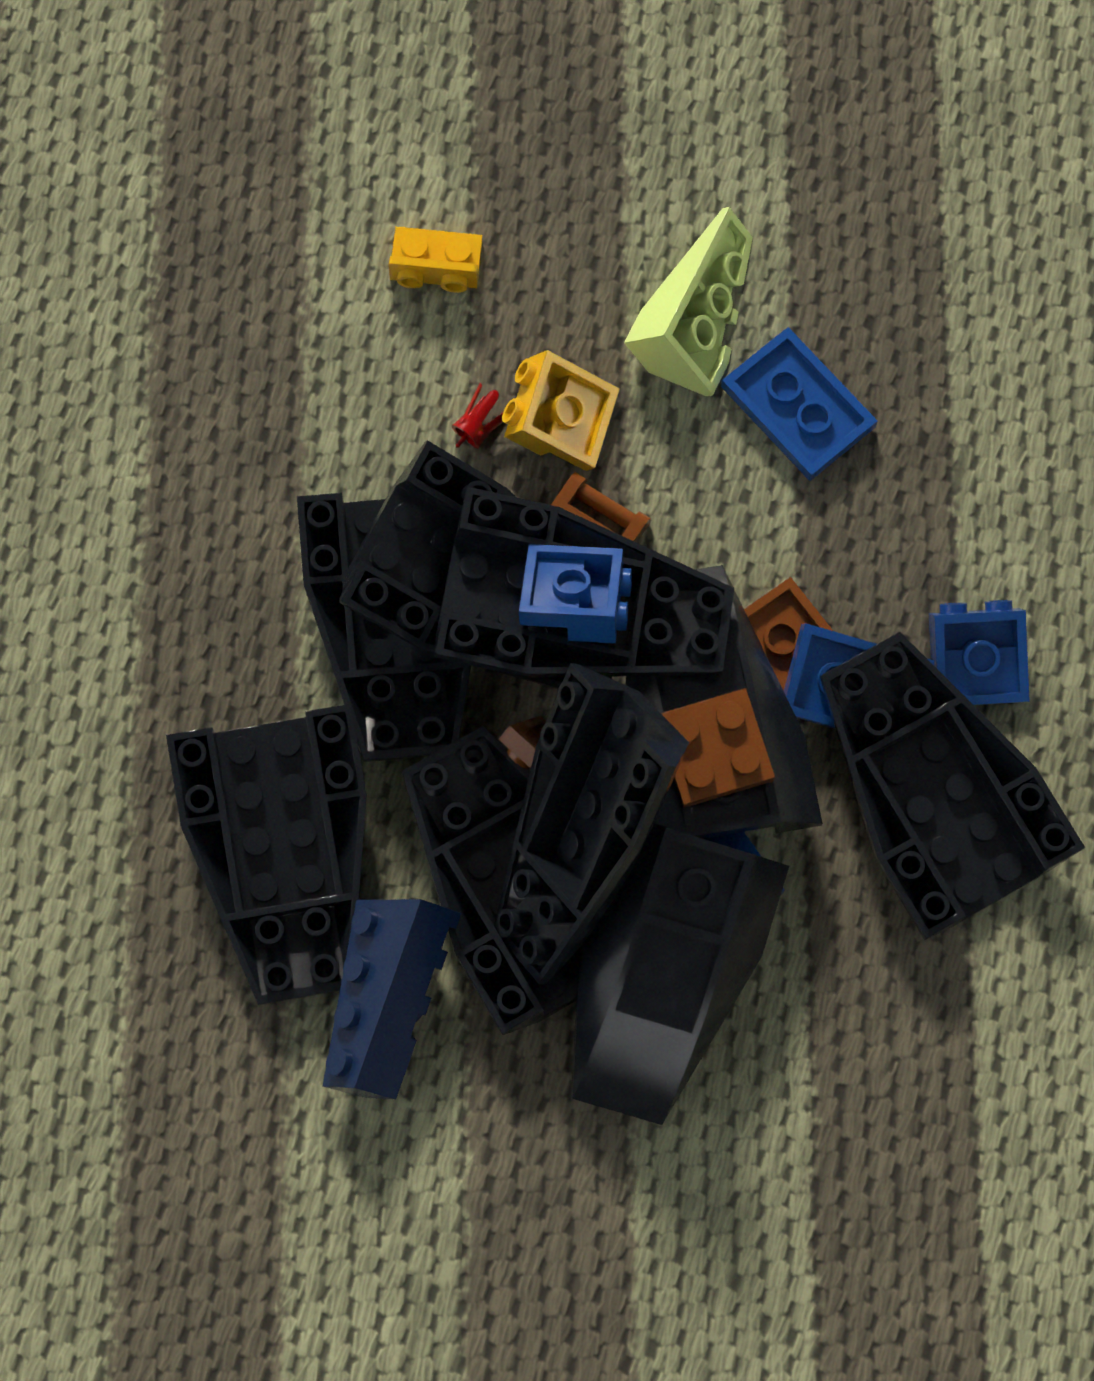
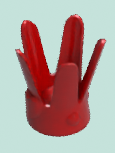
M479 383L465 414L452 425V429L461 437L456 444V448H459L467 439L470 445L479 449L490 432L503 423L502 412L487 424L482 425L499 398L497 390H492L487 396H483L473 408L482 388V384Z

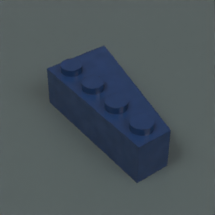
M422 899L356 900L347 955L343 966L338 1004L334 1015L330 1048L326 1059L323 1087L359 1097L396 1100L417 1041L411 1035L415 1023L422 1015L427 1013L432 998L425 994L434 969L442 970L448 951L442 950V946L449 927L457 928L461 916L460 912Z

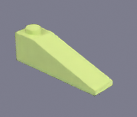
M730 207L722 208L641 309L624 342L648 373L704 396H712L730 361L732 349L726 345L722 346L726 324H737L739 311L732 308V288L744 285L753 239Z

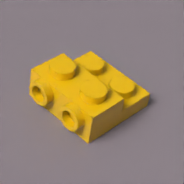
M549 350L523 360L515 374V382L520 384L517 397L509 401L502 415V421L508 424L504 437L540 456L550 452L585 471L594 469L599 458L619 388Z

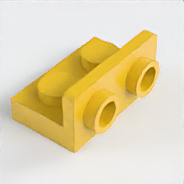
M395 226L392 256L389 258L390 280H396L399 285L406 288H420L423 286V283L441 285L442 289L453 293L464 292L467 288H477L483 235Z

